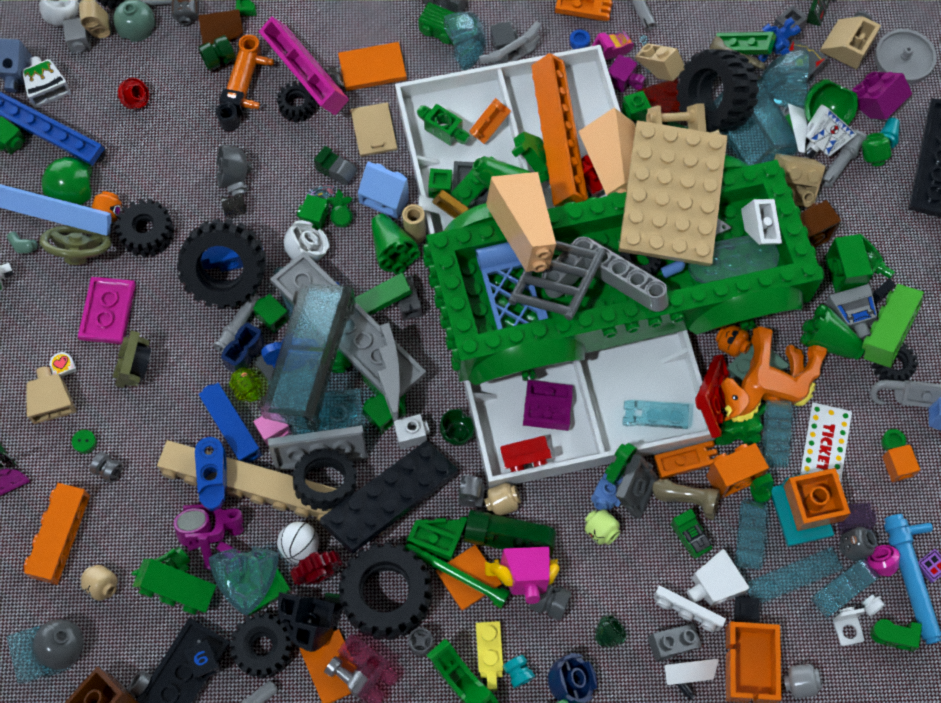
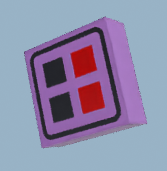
M934 549L918 561L921 572L930 583L941 576V555Z

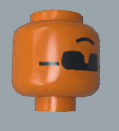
M730 324L727 327L723 326L716 336L718 349L732 357H738L741 353L746 354L751 346L749 333L741 330L740 327L734 324Z

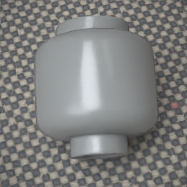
M811 664L791 666L788 669V675L784 676L786 691L791 690L795 698L816 696L818 689H822L819 670L814 669Z

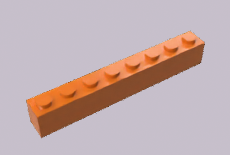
M548 53L531 65L544 142L543 147L547 160L549 183L552 191V202L555 207H559L568 202L586 201L588 196L565 64L562 59Z

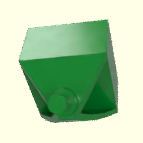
M862 234L835 238L825 256L835 293L867 285L874 273L878 275L881 273L890 279L895 271L885 266L886 263L883 262L882 256Z

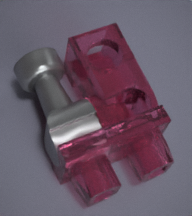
M351 633L338 650V654L357 667L352 673L343 668V661L335 656L327 665L324 673L330 677L338 676L348 685L349 692L361 702L381 703L385 694L377 689L376 686L380 681H383L389 687H392L399 675L390 667L388 660Z

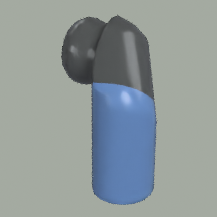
M674 261L660 269L664 278H668L681 272L687 263Z

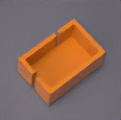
M730 622L726 626V649H730L726 653V701L748 703L753 699V703L780 702V625Z

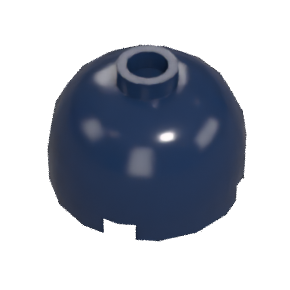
M577 653L565 655L556 660L551 666L547 677L548 687L556 700L561 701L565 699L568 703H586L593 698L591 696L593 690L597 689L596 673L589 661L585 662L580 658L582 655Z

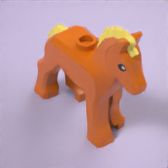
M762 326L753 329L751 343L754 347V354L741 387L731 378H726L721 383L725 395V410L727 411L724 421L732 419L733 422L742 423L744 420L752 419L754 413L758 412L761 399L765 400L766 404L770 406L805 405L813 397L811 393L815 391L814 387L816 386L813 381L820 376V368L827 354V348L818 345L808 347V362L804 369L802 350L795 348L793 345H788L785 348V354L789 359L790 374H787L770 366L773 331Z

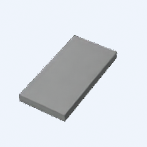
M362 426L268 438V446L276 471L295 469V464L297 461H301L303 455H308L313 450L321 451L323 448H326L327 451L337 450L339 454L348 456L349 461L368 458Z

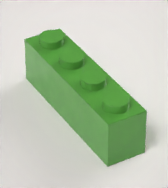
M897 284L894 292L890 291L888 293L887 305L881 307L878 314L879 320L873 322L870 330L871 336H866L862 345V349H865L864 359L891 368L921 308L923 291Z

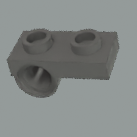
M694 623L653 633L647 638L656 662L702 647Z

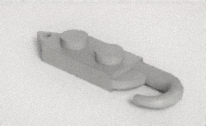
M886 379L876 382L870 391L872 400L879 405H884V401L877 397V392L884 388L894 389L895 399L902 405L929 408L941 397V384Z

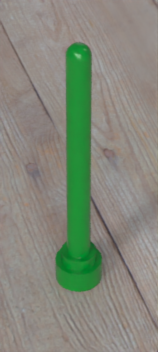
M410 543L405 545V550L414 551L418 559H422L425 563L490 597V600L496 607L502 609L505 605L510 591L502 587L501 589L497 587L494 589Z

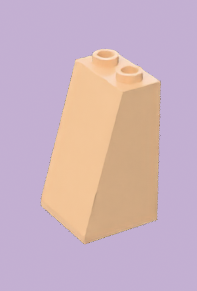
M613 108L578 131L607 196L614 192H627L635 134L634 122L616 108Z
M538 172L491 177L486 202L487 208L526 272H542L549 269L556 241Z

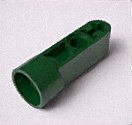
M470 509L464 542L502 550L505 548L549 547L550 557L554 551L556 531L550 526Z

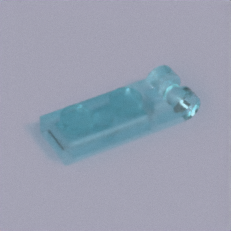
M636 400L624 401L623 409L626 410L622 421L624 426L688 429L689 404ZM635 411H642V415L635 416Z

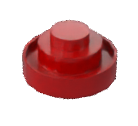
M129 78L119 85L118 97L125 107L136 110L147 104L149 91L143 81L137 78Z

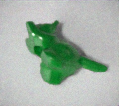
M765 403L758 409L756 414L754 413L752 419L744 420L742 423L733 422L731 419L724 421L723 419V423L718 424L722 430L721 437L715 439V444L720 446L728 445L739 439L748 446L754 443L757 445L761 440L760 432L763 430L760 416L767 412L770 405Z

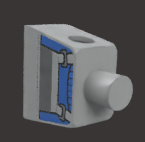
M869 284L829 295L824 304L825 306L831 308L862 340L866 336H871L869 326L877 319V312Z

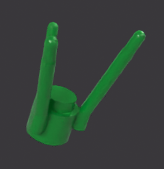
M180 547L172 548L166 554L155 559L158 562L164 561V564L183 572L189 569L187 564L190 562V559ZM139 569L133 571L132 575L136 576Z

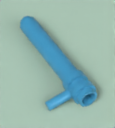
M903 514L886 517L884 519V529L886 533H889V545L896 548L900 553L899 568L916 622L922 624V640L926 642V645L941 642V631L912 544L914 542L912 535L932 532V524L924 523L909 526Z

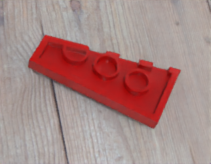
M723 354L713 357L699 392L695 397L696 407L698 410H701L712 438L721 437L722 430L718 424L723 423L724 416L721 413V408H724L726 405L721 383L724 379L730 377Z

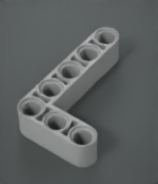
M579 237L571 243L572 245L596 251L598 248L606 251L595 274L602 281L654 312L663 311L668 306L667 287L659 279L588 237ZM562 252L554 261L587 269L592 259ZM551 269L544 270L542 273L543 279L570 286L580 278ZM544 289L546 295L551 298L563 295V293Z

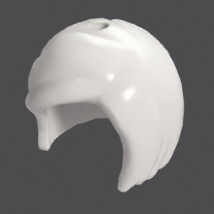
M41 0L39 6L43 20L54 26L61 27L63 26V20L76 18L79 4L78 0Z

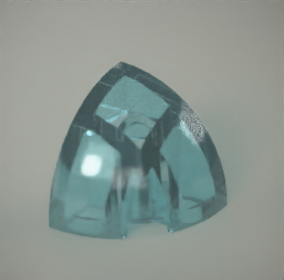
M471 12L452 13L444 16V30L454 44L455 59L462 70L466 71L479 60V56L484 51L485 32L477 15Z
M801 50L787 53L775 59L767 66L762 73L760 86L769 99L788 108V104L804 109L803 104L808 88L809 51Z
M252 547L248 553H238L236 549H230L209 557L210 568L217 586L229 603L242 614L248 615L269 591L277 571V552Z

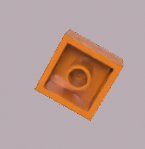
M756 443L749 446L747 444L740 445L734 450V453L729 455L723 453L713 459L714 462L710 465L706 477L713 489L720 490L719 500L749 487L755 478L766 474L769 466Z
M836 468L791 477L783 486L797 531L842 522L851 514Z

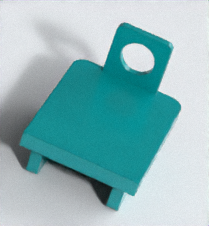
M791 477L786 478L782 485L772 488L771 498L787 547L834 536L831 524L797 531L783 487Z

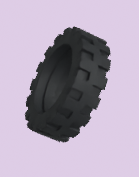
M323 448L321 451H310V454L303 455L301 461H297L295 464V470H293V489L295 490V495L297 499H301L303 505H309L313 510L318 508L322 509V511H328V509L335 508L354 494V489H356V469H354L353 462L348 460V456L345 454L341 455L334 449L327 451L326 448ZM330 467L338 470L344 476V483L341 487L331 492H316L305 483V477L316 468Z

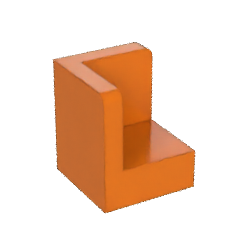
M911 445L889 449L882 456L892 483L912 478L920 471Z

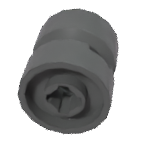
M553 584L547 586L545 593L539 594L540 601L530 604L529 609L541 614L546 611L548 617L561 621L572 592L561 587L554 589Z

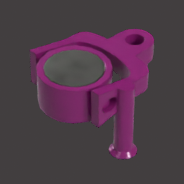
M203 504L183 505V512L176 516L173 523L180 544L187 546L189 551L201 548L204 559L203 568L206 570L214 569L217 566V562L213 559L210 543L221 541L224 538L225 530H228L229 534L233 536L240 535L244 530L242 525L243 516L239 509L222 510V508H219L215 511H209ZM208 514H212L216 519L213 530Z

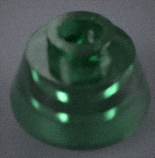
M602 616L595 629L596 641L602 647L606 646L608 648L625 643L626 631L623 625L613 616Z

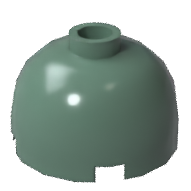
M126 0L119 4L113 16L114 25L121 38L130 39L131 42H138L151 36L154 26L156 27L154 13L146 3L140 0Z

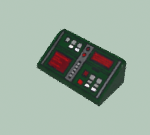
M813 0L806 22L821 26L830 0Z

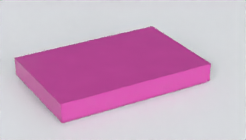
M91 277L78 333L79 340L122 344L135 292V281Z

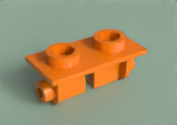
M495 98L469 130L470 134L485 145L510 114L511 110Z

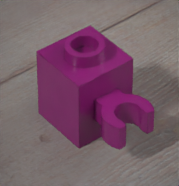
M619 54L608 70L613 88L622 93L629 84L637 91H641L645 85L643 82L646 78L641 74H636L637 63L631 58Z

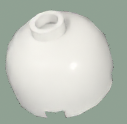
M296 221L285 234V251L292 260L302 252H305L316 263L326 254L329 248L328 238L321 229L317 231L312 228L313 224L310 222Z

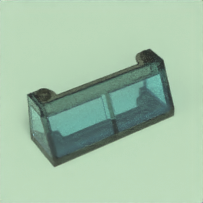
M301 284L300 290L295 291L293 297V304L295 305L266 396H262L259 402V410H261L263 418L318 431L321 422L318 417L323 408L322 401L346 323L350 320V315L354 314L356 307L354 290L348 286Z

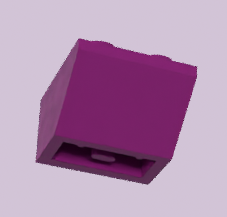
M873 71L867 74L865 79L852 89L857 94V108L872 119L886 120L912 95L903 73Z

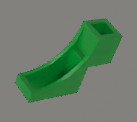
M362 374L364 383L376 395V397L372 396L364 403V407H362L363 414L382 435L394 425V421L384 395Z

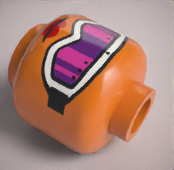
M102 191V194L95 196L91 208L111 213L112 223L118 220L117 216L121 211L122 202L119 200L118 195Z

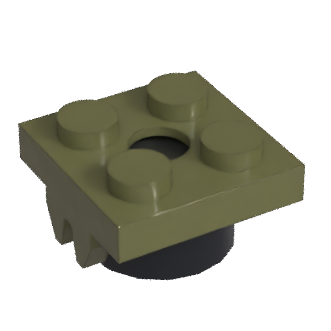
M131 330L129 336L124 337L120 345L118 357L121 358H118L112 378H116L115 386L124 388L125 385L138 386L145 376L151 348L148 347L150 341L139 337V332Z

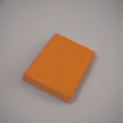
M399 42L338 53L346 91L407 80Z

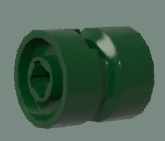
M225 35L214 39L213 44L207 42L198 46L199 53L210 72L219 68L221 63L228 64L236 60L233 48Z

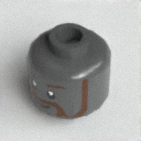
M172 0V17L179 21V24H191L192 21L198 18V0Z

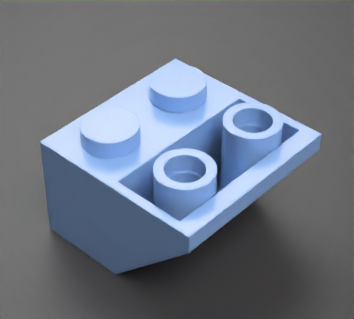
M368 161L358 190L359 203L398 220L409 200L407 178L399 172L387 170L381 164H373Z

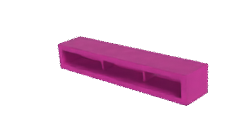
M271 16L258 32L322 108L336 115L349 101L348 97L291 30Z

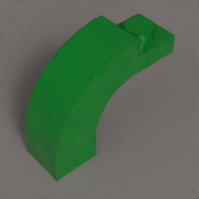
M446 639L426 655L438 674L463 703H499L493 693L470 671Z

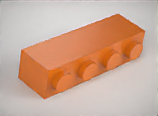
M57 483L56 488L52 490L49 497L50 504L48 510L43 513L41 518L42 526L39 534L37 533L34 536L32 542L33 549L31 555L26 558L24 563V573L30 578L58 585L90 498L85 489Z

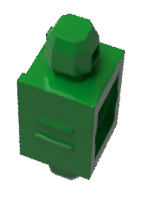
M437 103L432 109L424 105L417 109L418 117L424 121V130L451 146L455 139L460 144H466L470 140L469 133L463 129L462 119Z

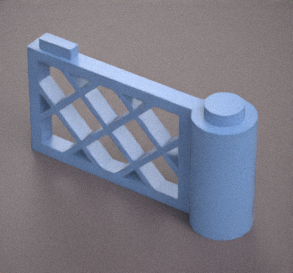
M508 242L475 250L497 330L503 329L501 319L505 314L516 320L513 326L518 325L519 322L522 324L529 323L522 319L527 309L536 313L538 321L548 319L547 312L543 309L518 303L524 306V309L517 316L508 311L511 304L507 303L505 308L495 303L498 293L510 298L511 294L501 288L507 279L517 284L518 280L510 276L513 269L523 267ZM497 273L504 278L497 287L489 282L488 275ZM529 284L526 285L525 290L530 292L531 297L538 298L535 287Z

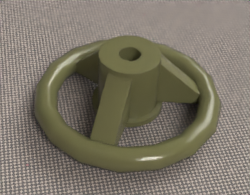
M63 225L46 230L40 236L39 244L46 252L54 256L64 257L66 263L81 265L87 262V258L105 253L111 247V238L109 235L105 236ZM81 233L90 234L92 236L87 237L85 235H82ZM50 238L56 246H53L48 242Z

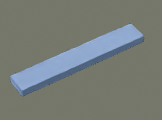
M0 184V208L105 236L111 234V213Z

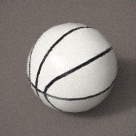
M290 523L280 531L277 539L280 555L286 561L298 564L300 560L308 557L309 554L318 551V533L308 523Z

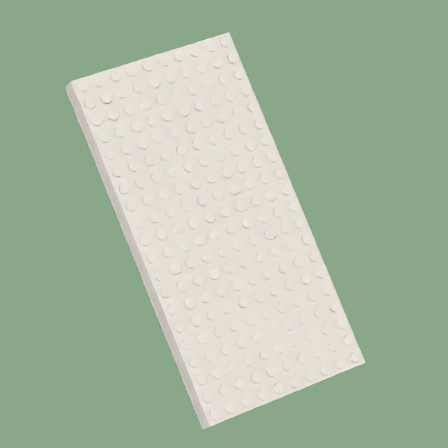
M601 45L553 54L562 59L565 64L581 159L588 155V152L578 131L613 108L620 111ZM544 56L395 84L397 103L419 195L429 197L430 168L452 170L453 181L454 161L475 162L476 159L483 156L489 158L492 156L498 161L535 172L521 154L515 157L512 154V150L515 148L514 138L524 131L540 137L543 141L531 65ZM496 98L510 109L511 112L484 145L470 134L469 130ZM437 103L462 119L463 129L469 133L470 140L466 144H460L455 139L451 146L424 130V121L418 117L417 109L421 105L432 109ZM549 182L541 183L542 191L551 188ZM602 190L601 193L594 197L601 198L607 195L605 191ZM471 205L469 209L478 205ZM424 210L428 234L444 231L447 225L454 220L453 217ZM687 330L585 353L584 361H571L535 368L537 377L532 381L573 385L569 431L523 426L527 381L522 380L521 372L493 379L480 385H473L468 380L463 381L488 489L505 482L514 485L615 462L617 458L615 452L621 444L631 443L637 447L635 455L644 457L714 441L715 439L710 435L701 410H698L696 407L695 397L702 385V378ZM540 436L546 437L548 449L550 448L552 458L547 459L548 464L534 467L533 463L524 465V470L511 472L510 468L505 469L500 450L501 446Z

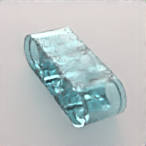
M766 401L762 456L769 467H788L792 424L791 401Z
M748 500L741 501L735 557L736 567L761 570L767 513L766 503Z
M863 558L815 594L811 600L825 618H828L880 578V576Z

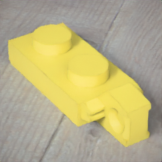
M500 621L476 623L480 679L486 678L487 688L490 691H497V678L503 677Z

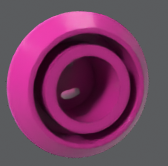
M881 545L875 548L873 555L867 557V564L878 575L891 576L899 568L900 553L892 546Z

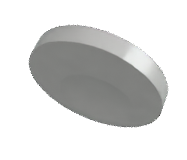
M898 29L885 34L880 39L875 49L874 60L880 72L903 73L908 84H916L925 80L931 74L936 64L937 55L933 44L927 37L913 30Z

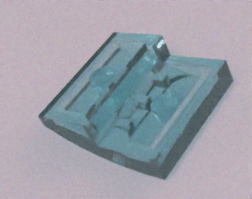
M41 626L6 636L19 684L43 676L50 677L71 669L70 666L62 670H52L37 662L33 655L32 644L35 634Z

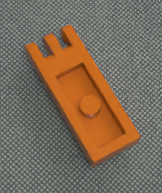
M557 0L555 13L609 21L613 2L611 0Z
M714 441L655 455L654 461L660 479L710 467L714 462L710 457L718 455L717 449L707 451L708 448L715 446Z

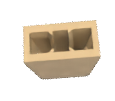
M50 367L38 368L36 370L38 379L29 381L26 384L27 417L31 422L37 424L77 413L67 386L59 374L51 375Z

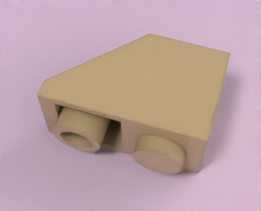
M647 43L635 56L636 60L658 79L673 82L680 75V72L684 71V63L677 48Z

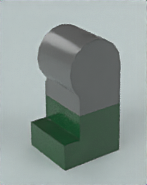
M324 146L314 159L317 171L343 185H348L358 172L355 165L347 160H343V158L333 153L332 149Z

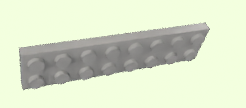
M302 252L271 277V283L383 394L378 381V371L384 370L379 357V348L385 346L381 337L380 325L305 252ZM395 341L400 369L401 398L426 376V371Z

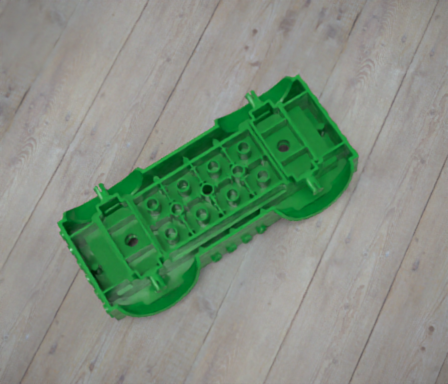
M725 155L718 219L731 228L715 237L713 260L710 267L687 263L681 272L664 278L660 268L674 261L661 260L658 273L654 277L662 281L667 287L668 306L659 312L646 308L594 276L571 321L567 320L564 317L565 315L547 310L548 319L538 321L536 313L527 309L522 319L529 323L522 324L519 322L518 325L513 326L516 320L505 314L501 319L503 329L497 330L475 250L508 241L487 208V204L484 203L463 212L452 220L444 231L426 235V244H423L425 254L423 255L425 268H429L430 275H428L430 287L435 290V305L437 309H440V324L442 329L446 331V346L448 350H451V364L453 371H457L459 382L468 380L473 385H480L521 372L523 381H528V377H530V380H533L537 377L535 368L564 362L584 361L585 353L685 330H690L698 335L738 322L741 325V330L746 331L747 328L750 330L756 326L753 318L786 311H802L803 303L810 302L823 281L824 272L817 263L815 248L810 245L808 230L802 224L800 209L798 206H795L792 189L786 183L785 171L780 167L778 160L749 166L740 159ZM614 192L605 197H591L586 201L568 202L563 206L547 209L555 240L571 244L579 237H588L620 256L618 249L626 192ZM754 199H774L782 243L779 245H759L744 229L741 208ZM723 245H730L734 250L727 251ZM554 250L552 260H555L562 252ZM636 254L631 257V260L637 265H647L649 263L648 258L643 255ZM523 267L513 269L510 276L519 280L524 270ZM533 271L532 276L542 278V273L544 271ZM497 273L488 275L489 282L497 287L504 278ZM580 277L572 286L578 287L582 280V277ZM507 279L501 289L512 293L516 284ZM534 286L539 299L569 306L573 296L567 294L551 298L546 295L544 288ZM524 289L522 294L531 296L530 292ZM498 293L495 303L505 308L509 299ZM516 303V305H510L508 311L519 316L524 306Z

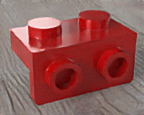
M545 436L500 447L505 469L510 468L511 472L524 470V465L533 463L534 467L548 464L547 459L552 458Z

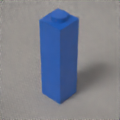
M216 383L206 386L198 395L238 461L251 463L263 456L220 384Z

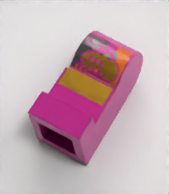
M619 31L609 35L605 32L599 33L592 45H601V48H604L602 52L605 60L615 58L619 54L625 55L634 47L626 31Z

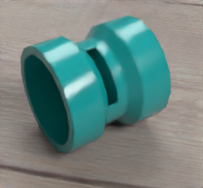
M524 655L517 656L502 666L505 673L510 674L511 684L514 689L523 686L535 678L533 671L526 666L527 660Z

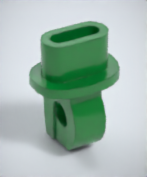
M770 473L755 478L750 485L751 495L759 506H763L772 495L771 490L774 480Z

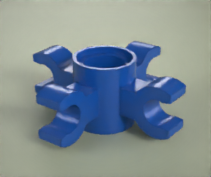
M792 18L787 19L781 29L777 26L771 27L769 23L762 28L764 32L775 33L776 39L772 51L775 54H781L783 57L790 53L788 49L790 41L787 38L797 35L801 31L798 25L790 29L795 23ZM769 54L760 55L758 59L764 62Z

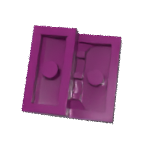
M528 380L523 426L569 431L573 385Z

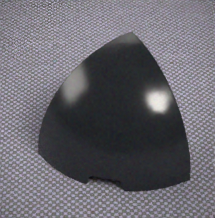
M279 592V619L281 623L285 624L290 634L288 636L290 640L309 652L320 649L328 641L338 623L342 612L341 603Z

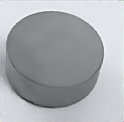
M144 670L139 671L129 685V692L136 697L142 694L150 682L151 675Z

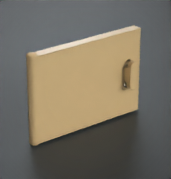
M388 102L350 109L360 157L398 150Z

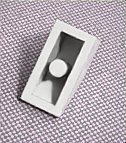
M754 199L741 208L744 229L759 245H779L782 243L774 199Z

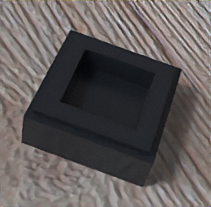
M890 278L873 292L872 296L875 305L882 301L894 288L895 283Z
M735 597L734 621L760 623L761 598Z

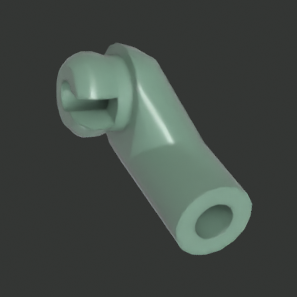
M11 232L7 235V239L17 253H31L38 249V243L34 239H20L16 232Z

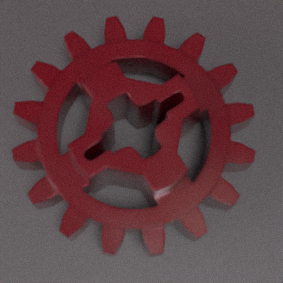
M317 551L300 560L299 566L293 567L290 574L295 585H302L303 583L308 585L315 583L316 585L333 576L334 570L339 569L343 563L338 551H331L329 553L328 551L322 553Z

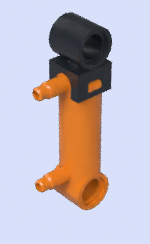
M245 35L240 38L238 44L239 51L226 89L223 88L219 99L220 105L216 109V116L220 127L224 131L231 132L239 127L240 119L238 115L243 116L245 108H260V103L245 99L256 64L274 65L273 59L262 56L259 40L254 35Z

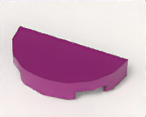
M0 470V496L31 481L24 473L18 470Z

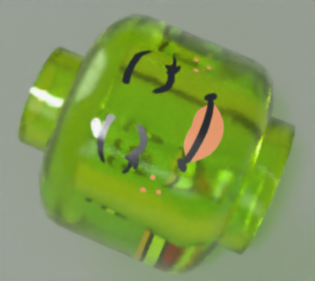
M240 368L231 375L229 386L238 401H248L250 403L260 397L259 393L263 389V384L254 370Z

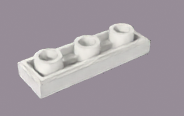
M660 585L653 596L654 600L657 601L656 604L666 610L672 608L678 611V615L688 621L694 619L700 622V626L707 631H719L725 623L726 618Z

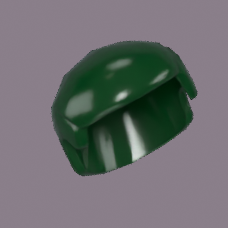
M450 409L443 414L440 421V434L446 442L454 446H462L472 440L475 432L472 417L466 416L461 409Z

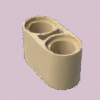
M94 0L81 1L79 3L81 25L96 38L108 37L110 35L108 13Z

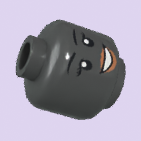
M862 526L855 527L841 535L839 549L848 559L859 561L873 555L877 546V539L871 530Z

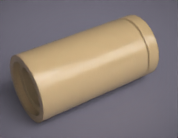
M411 204L405 207L402 212L404 231L418 244L426 237L425 213L421 206Z

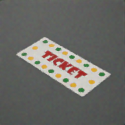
M812 403L800 475L836 468L841 483L852 411Z

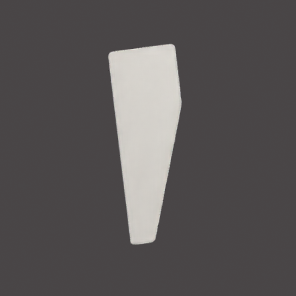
M788 104L798 151L805 153L807 121L804 109Z

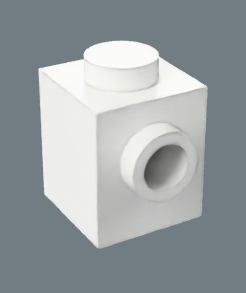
M421 414L394 421L400 449L420 445L427 440L426 435L430 434L427 421H422Z

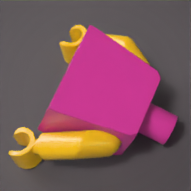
M549 547L503 549L500 563L498 559L494 560V563L485 562V574L487 576H497L505 586L509 587L512 594L525 595V600L528 604H535L540 601L539 594L546 592L547 586L553 584L560 570L558 559L549 560Z

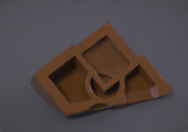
M239 9L198 15L203 44L207 42L213 44L214 39L223 35L227 37L229 42L244 36Z

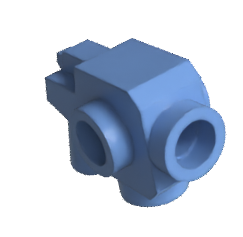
M604 473L591 497L594 506L598 510H610L613 506L619 507L621 502L616 497L617 487L624 477L616 485H613L606 480L607 474Z

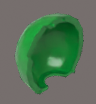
M823 79L814 84L807 92L803 104L804 115L807 121L810 122L822 104L829 108L845 124L849 125L855 117L858 107L857 94L828 79Z
M63 157L54 160L47 166L42 176L44 196L78 205L88 201L92 196L90 185L92 168L90 164L73 157Z

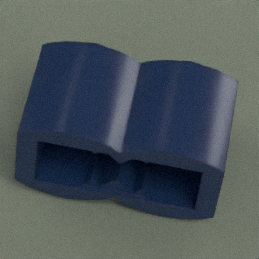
M246 323L239 328L235 335V340L224 348L221 355L226 369L238 376L248 369L251 359L260 353L265 343L260 329L250 323Z

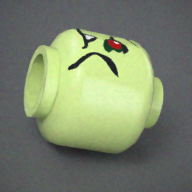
M594 510L585 519L587 522L585 526L586 534L599 545L611 544L620 534L619 521L607 510H600L598 512Z

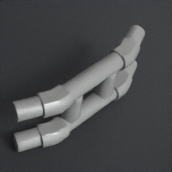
M535 21L523 36L500 50L479 56L480 64L490 62L494 63L489 65L492 66L513 62L532 53L536 48V44L541 39L540 35L537 34L542 27L541 23Z

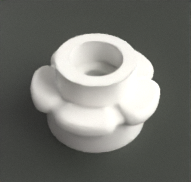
M871 595L863 601L864 611L870 617L884 607L885 604L881 600V596L875 597Z

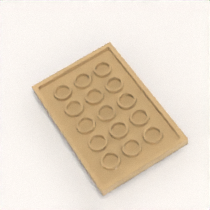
M637 120L619 252L709 267L712 265L728 135Z

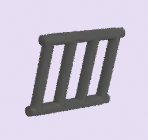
M556 241L555 250L592 259L587 269L554 260L551 261L549 269L582 277L579 286L574 287L532 276L533 271L526 272L524 269L510 295L508 303L511 305L521 303L565 315L564 317L571 321L606 251L602 248H598L596 251ZM529 284L573 296L569 306H565L522 293L526 285Z

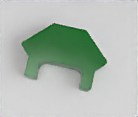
M525 131L514 138L515 148L512 150V154L515 157L521 154L533 170L538 172L540 183L549 182L546 154L543 147L544 142L540 137Z

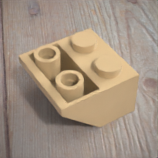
M863 16L839 19L821 47L820 52L858 69L874 42L881 25Z
M776 153L774 160H778L780 167L785 171V180L788 187L792 189L795 205L809 207L815 203L826 166L815 159Z

